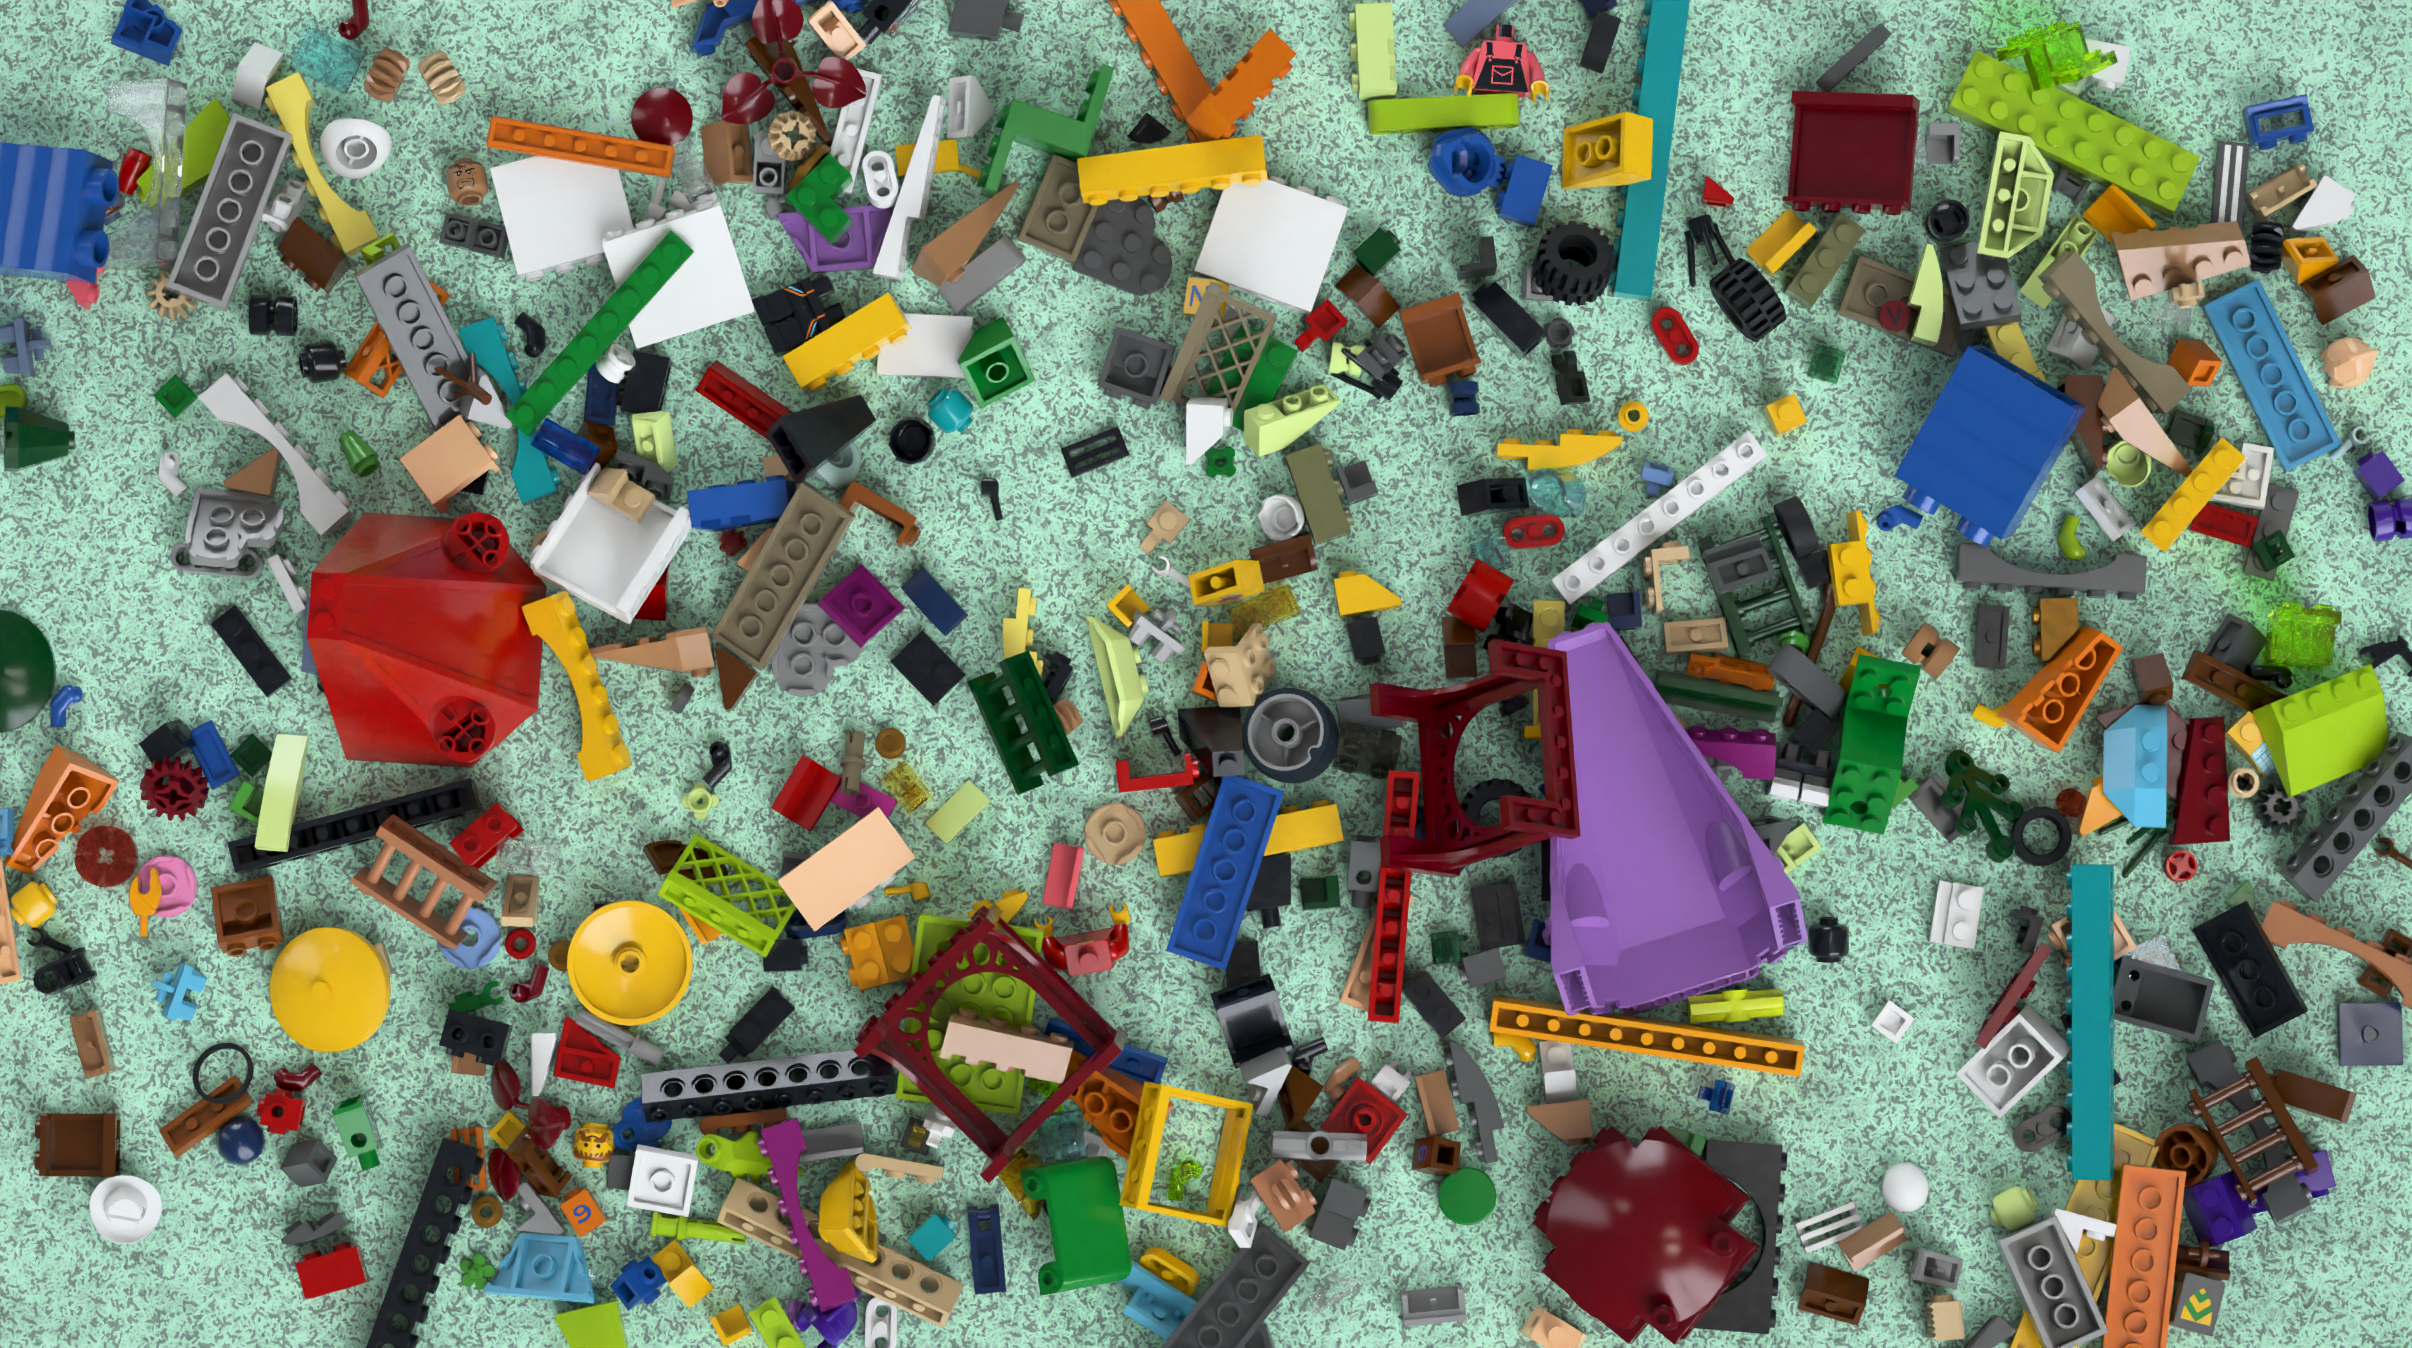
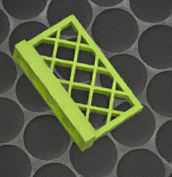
M696 833L673 869H671L657 894L765 958L797 908L793 902L788 907L777 908L774 900L775 896H782L789 901L791 899L776 880ZM695 845L706 851L709 859L696 860L693 852ZM720 865H730L734 868L736 875L723 876ZM712 866L716 877L703 879L700 867ZM692 869L696 880H689L678 872L680 870ZM755 880L759 882L763 890L750 892L747 881ZM739 882L743 893L730 895L726 883ZM719 884L723 896H716L708 891L706 886ZM766 898L770 909L757 911L753 899ZM746 900L750 912L740 910L734 906L733 902ZM773 916L777 928L774 930L762 923L760 918Z

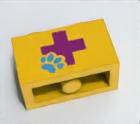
M1236 559L1188 575L1194 606L1217 607L1265 591L1259 561Z

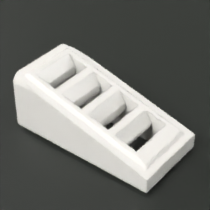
M532 1033L530 1035L531 1095L534 1097H541L544 1092L558 1041L557 1033Z

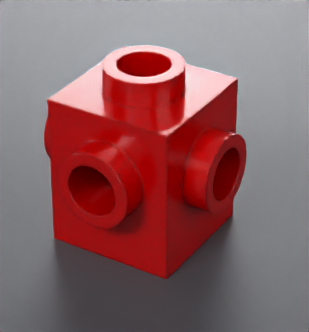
M275 1088L274 1094L266 1093L265 1099L260 1098L257 1117H261V1125L268 1126L267 1132L286 1135L287 1129L301 1131L307 1100L293 1097L294 1091ZM279 1106H281L284 1110V1113L281 1117L277 1114V1109Z

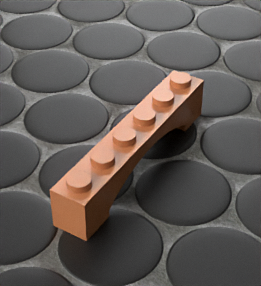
M2281 899L2280 903L2273 901L2261 926L2271 944L2284 950L2288 944H2321L2351 953L2380 971L2403 998L2400 1004L2412 1010V959L2399 953L2392 957L2383 952L2384 946L2369 939L2366 944L2354 939L2356 933L2341 926L2337 930L2325 925L2326 919L2310 912L2308 917L2296 912L2298 906L2284 899Z

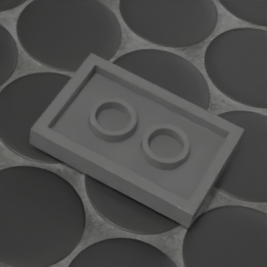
M1978 241L1940 247V258L1959 331L2021 321V311L2007 259L1977 254Z

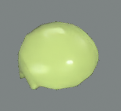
M2119 438L2109 445L2107 464H2105L2107 474L2116 479L2121 487H2137L2147 480L2152 469V457Z

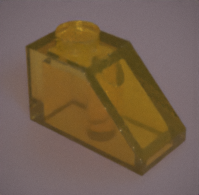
M1022 1148L1013 1155L1012 1161L997 1176L1034 1221L1039 1216L1045 1199L1035 1200L1027 1196L1022 1186L1020 1170L1046 1164L1036 1153L1031 1157Z

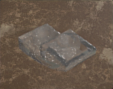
M691 136L673 145L676 149L672 170L689 204L716 192L717 189Z

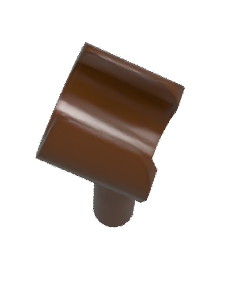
M2380 838L2382 842L2389 845L2390 850L2383 853L2375 848L2376 855L2381 858L2391 857L2412 869V860L2395 850L2394 844L2389 838Z

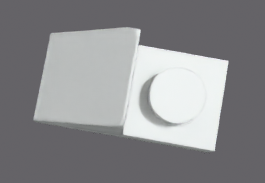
M1557 1041L1538 1042L1546 1104L1577 1101L1576 1072L1573 1067L1571 1044Z
M2052 1208L2050 1213L2051 1216H2057L2073 1253L2078 1251L2083 1230H2087L2086 1237L2101 1241L2105 1240V1236L2114 1237L2116 1224L2057 1208Z

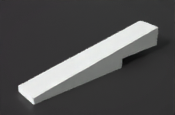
M933 95L872 272L878 277L903 280L913 220L925 222L946 100L941 96Z

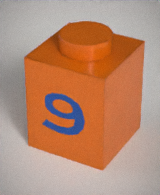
M579 1187L573 1189L563 1196L565 1202L559 1205L579 1237L585 1236L608 1221L589 1188L583 1191Z

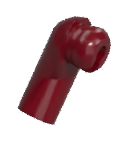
M312 1062L300 1073L289 1072L286 1068L278 1069L274 1074L276 1086L280 1089L301 1092L320 1077L322 1072Z

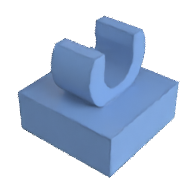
M1644 460L1641 479L1648 481L1646 495L1658 498L1661 484L1671 487L1674 468Z

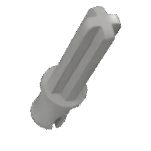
M582 1008L576 1017V1024L628 1051V1056L633 1054L656 1067L665 1051L663 1048L661 1049L642 1039L640 1033L636 1036L614 1023L597 1017L586 1008Z

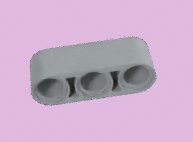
M1006 235L967 264L964 268L966 272L960 279L952 284L948 280L938 288V292L956 314H960L1021 267L1027 259L1011 238Z
M185 543L175 545L170 553L172 565L181 572L189 574L251 580L259 577L264 569L262 558L249 549L239 559V564L236 567H220L218 569H212L205 565H193L192 563L182 566L179 562V557L182 552L186 551ZM246 557H254L255 567L250 572H243L241 569V562Z

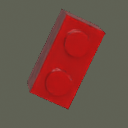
M349 1241L332 1246L333 1252L326 1255H321L320 1250L302 1255L303 1261L295 1264L305 1300L370 1282L360 1245L352 1247Z

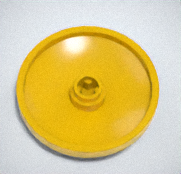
M640 900L615 901L593 911L576 929L570 942L567 956L569 981L575 995L584 1007L605 1021L627 1026L652 1022L671 1011L684 996L691 980L693 968L691 945L679 922L670 913L657 905Z
M323 927L308 930L298 935L284 947L272 969L270 999L279 1024L294 1041L314 1051L340 1052L361 1045L378 1030L386 1016L390 1003V977L382 956L365 937L349 929Z

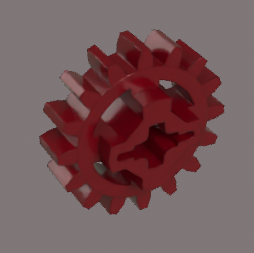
M166 756L162 765L157 761H153L152 768L145 769L140 784V789L142 790L141 800H148L146 807L148 810L157 809V817L166 813L168 814L169 821H172L174 815H178L181 820H185L187 812L192 816H196L197 809L204 808L205 800L208 798L209 788L207 787L208 777H201L203 771L201 767L192 768V760L183 764L181 763L180 756H177L175 762H170V759Z

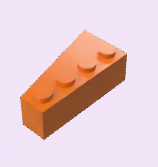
M2081 626L1996 716L2039 747L2060 753L2123 647L2102 631Z

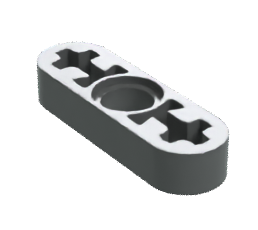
M1880 23L1816 81V84L1823 92H1830L1856 68L1857 64L1860 65L1892 34Z

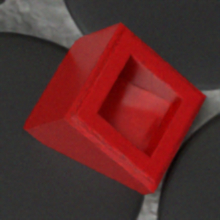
M1705 177L1701 196L1702 204L1730 208L1734 202V197L1710 177Z

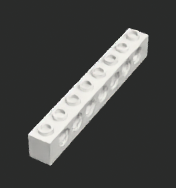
M1750 431L1746 432L1554 577L1549 584L1560 599L1565 601L1567 608H1569L1765 460L1768 456Z

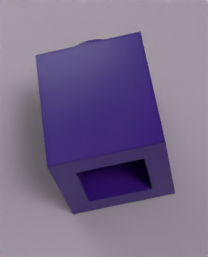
M2370 451L2356 461L2360 467L2353 471L2374 502L2405 481L2384 451L2376 455Z

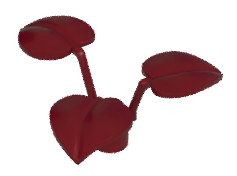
M758 0L752 15L753 32L756 38L763 44L777 41L779 58L773 64V76L761 83L760 78L756 74L751 72H740L728 80L723 92L721 118L725 122L734 124H747L765 118L772 111L775 104L774 94L766 87L776 81L787 84L792 82L795 77L816 78L812 84L813 96L819 104L827 108H841L865 98L867 94L866 86L856 67L848 60L838 56L823 58L819 63L818 72L799 71L796 62L792 58L785 56L783 39L792 40L801 32L804 18L800 7L793 0Z
M505 1058L503 1062L495 1060L491 1075V1091L495 1102L505 1111L510 1110L513 1105L516 1108L528 1109L530 1127L532 1128L531 1137L534 1145L539 1150L549 1149L559 1138L562 1131L569 1129L571 1125L569 1109L565 1105L552 1107L542 1097L534 1098L530 1104L520 1102L518 1098L521 1095V1085L516 1072ZM497 1147L490 1154L488 1173L494 1190L507 1203L517 1193L520 1175L517 1164L511 1160L502 1148Z

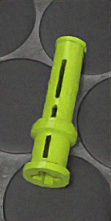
M653 1212L650 1237L655 1238L657 1235L676 1237L677 1241L685 1240L688 1237L745 1245L746 1235L717 1221L699 1220L682 1215Z

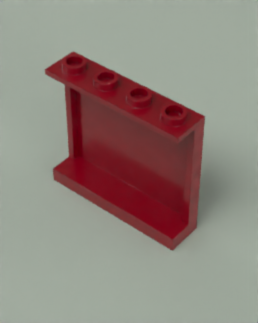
M1792 91L1791 103L1795 106L1790 175L1788 196H1783L1782 201L1792 206L1791 210L1799 212H1809L1810 207H1822L1821 211L1828 213H1839L1840 208L1852 209V212L1857 214H1870L1871 209L1882 210V213L1886 215H1901V211H1911L1920 100L1914 95Z

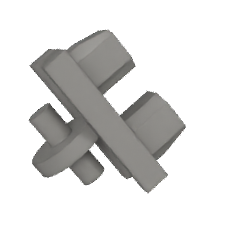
M1157 608L1152 616L1159 621L1158 624L1138 609L1132 615L1134 623L1127 633L1128 638L1141 647L1150 634L1153 635L1158 641L1149 652L1164 664L1175 652L1180 655L1185 649L1181 644L1182 642L1167 631L1171 629L1177 634L1182 628L1181 625L1175 622L1178 614L1176 610L1171 608L1166 613H1163Z

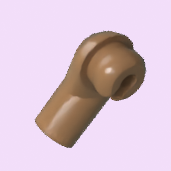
M1351 1056L1335 1067L1324 1085L1325 1094L1328 1093L1332 1101H1336L1345 1094V1089L1340 1084L1361 1069V1065L1355 1057Z

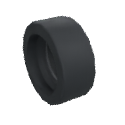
M1600 11L1597 12L1580 61L1581 67L1603 73L1620 25V18Z
M1794 496L1775 504L1774 513L1792 555L1798 559L1819 549V542L1813 524L1801 500Z
M2034 807L2024 812L2014 822L2010 832L2015 854L2022 861L2033 866H2048L2059 861L2068 852L2072 841L2071 827L2067 819L2058 810L2049 807ZM2036 818L2050 820L2059 831L2057 847L2046 855L2032 853L2023 842L2025 826Z

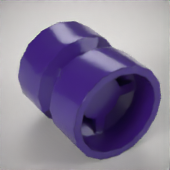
M2412 498L2396 499L2394 504H2390L2388 500L2369 503V529L2374 542L2392 540L2394 535H2397L2400 539L2412 538Z

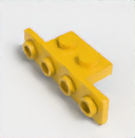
M1855 510L1846 514L1850 542L1827 545L1835 607L1858 605L1862 635L1870 636L1878 633L1880 614L1875 609L1876 584L1874 579L1871 578L1869 568L1872 563V555L1870 549L1866 546L1865 539L1868 525L1865 517H1862V511Z

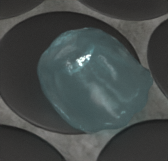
M1540 468L1530 476L1528 498L1537 508L1560 518L1580 517L1585 508L1587 495L1586 487L1580 477L1571 472L1550 468Z

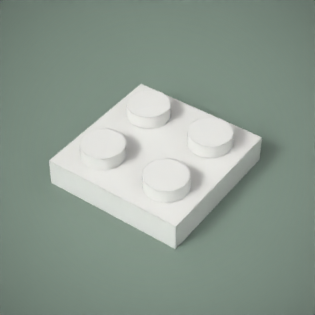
M637 1144L627 1206L689 1217L699 1161L698 1156Z

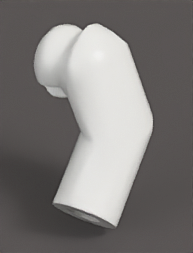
M704 189L702 193L689 197L676 190L669 204L683 209L684 212L696 210L695 204L710 199H713V203H715L717 195L711 189Z
M167 451L159 460L158 479L176 498H179L188 490V487L178 478L180 456L175 451Z

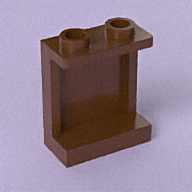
M41 1113L40 1120H36L35 1137L40 1139V1151L35 1152L34 1166L35 1170H39V1176L114 1177L120 1175L121 1114Z

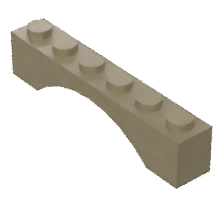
M2063 251L2038 276L2044 283L2042 288L2047 295L2061 303L2064 315L2072 322H2077L2083 329L2081 331L2082 336L2090 344L2096 345L2102 352L2100 356L2103 361L2112 368L2117 367L2133 390L2139 395L2150 413L2167 414L2192 389L2173 366L2158 364L2142 358L2128 349L2116 337L2101 311L2096 292L2095 274L2076 251Z

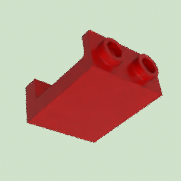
M1190 752L1184 753L1186 767L1184 772L1130 778L1129 760H1116L1119 793L1194 785L1193 778L1199 777L1197 758L1191 759Z
M495 803L449 844L468 866H474L479 870L525 830L506 807Z

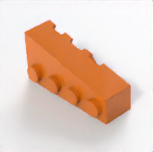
M1269 28L1188 116L1186 121L1208 141L1218 140L1220 137L1227 139L1238 128L1234 124L1238 117L1245 120L1256 108L1252 102L1257 97L1263 100L1275 87L1271 81L1276 76L1282 80L1293 68L1289 62L1297 53Z

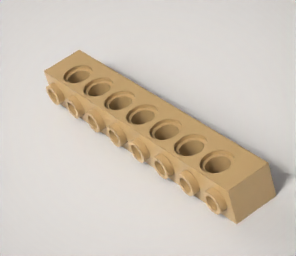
M737 1177L722 1205L717 1222L795 1259L802 1257L799 1245L793 1247L787 1229L792 1227L789 1215L783 1217L777 1199L782 1198V1196L769 1193L759 1188L755 1183L744 1181ZM801 1208L806 1225L811 1235L817 1238L814 1240L819 1248L840 1269L847 1267L854 1287L944 1329L964 1284L958 1282L950 1275H943L930 1269L922 1262L911 1260L901 1255L897 1250L886 1248L880 1244L877 1247V1260L872 1263L874 1266L868 1265L866 1263L868 1261L839 1252L830 1242L826 1243L821 1238L818 1232L819 1216L808 1208ZM780 1222L787 1223L789 1226L783 1225ZM923 1289H927L931 1293L925 1292Z

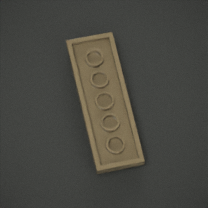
M807 481L801 482L712 632L711 637L760 671L765 669L856 515Z

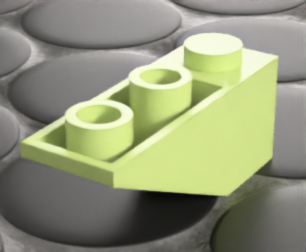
M2075 213L2022 286L2020 292L2045 309L2053 298L2043 290L2042 286L2044 283L2038 276L2063 251H2076L2082 258L2100 232Z
M1323 384L1245 410L1244 442L1259 457L1284 449L1340 404V399Z

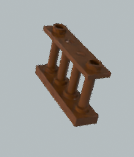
M2257 1056L2246 1061L2245 1069L2247 1071L2243 1073V1077L2203 1098L2199 1096L2196 1089H2193L2189 1095L2191 1101L2187 1102L2195 1119L2201 1117L2235 1177L2237 1183L2233 1186L2242 1202L2247 1199L2250 1206L2257 1204V1197L2254 1192L2295 1170L2298 1172L2303 1170L2306 1177H2309L2318 1172L2319 1169L2317 1161ZM2248 1088H2251V1090L2257 1088L2262 1099L2258 1100L2259 1104L2216 1126L2208 1112L2209 1108ZM2264 1115L2267 1117L2273 1116L2278 1125L2274 1128V1132L2231 1153L2223 1138L2224 1136ZM2280 1142L2282 1144L2288 1143L2293 1154L2289 1155L2290 1159L2247 1181L2238 1164Z

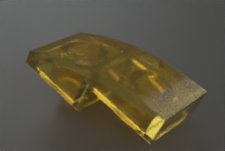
M1289 584L1253 597L1228 609L1229 616L1239 638L1246 634L1253 623H1261L1264 631L1272 624L1297 617L1301 613Z

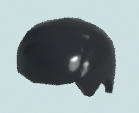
M908 417L900 420L892 428L889 447L897 461L914 465L925 462L933 454L936 446L935 433L930 424L924 419Z

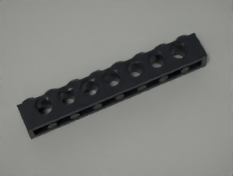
M469 778L292 825L288 852L257 850L255 848L256 835L227 843L235 873L245 874L379 838L376 836L378 829L392 814L412 827L419 828L482 811L475 780Z
M853 1050L641 1074L642 1106L646 1123L896 1094L894 1066L874 1054H867L861 1059Z
M449 1137L442 1139L366 1348H383L385 1344H392L395 1348H416L419 1336L415 1335L419 1323L424 1324L428 1316L430 1306L426 1305L430 1293L435 1294L439 1286L441 1277L437 1276L440 1264L445 1265L452 1249V1247L447 1246L451 1234L457 1235L463 1219L458 1216L462 1204L468 1205L473 1192V1188L469 1187L473 1175H479L484 1162V1158L480 1157L481 1149ZM451 1166H457L462 1171V1179L459 1183H452L447 1177V1171ZM441 1195L447 1196L451 1200L452 1206L447 1213L439 1211L436 1206V1201ZM429 1225L437 1226L441 1232L440 1239L437 1242H431L426 1237L425 1232ZM418 1255H425L430 1261L429 1269L426 1272H421L415 1267V1259ZM408 1284L416 1286L419 1291V1297L414 1302L407 1300L404 1296V1289ZM396 1314H402L407 1318L408 1327L405 1331H399L394 1327L393 1318Z

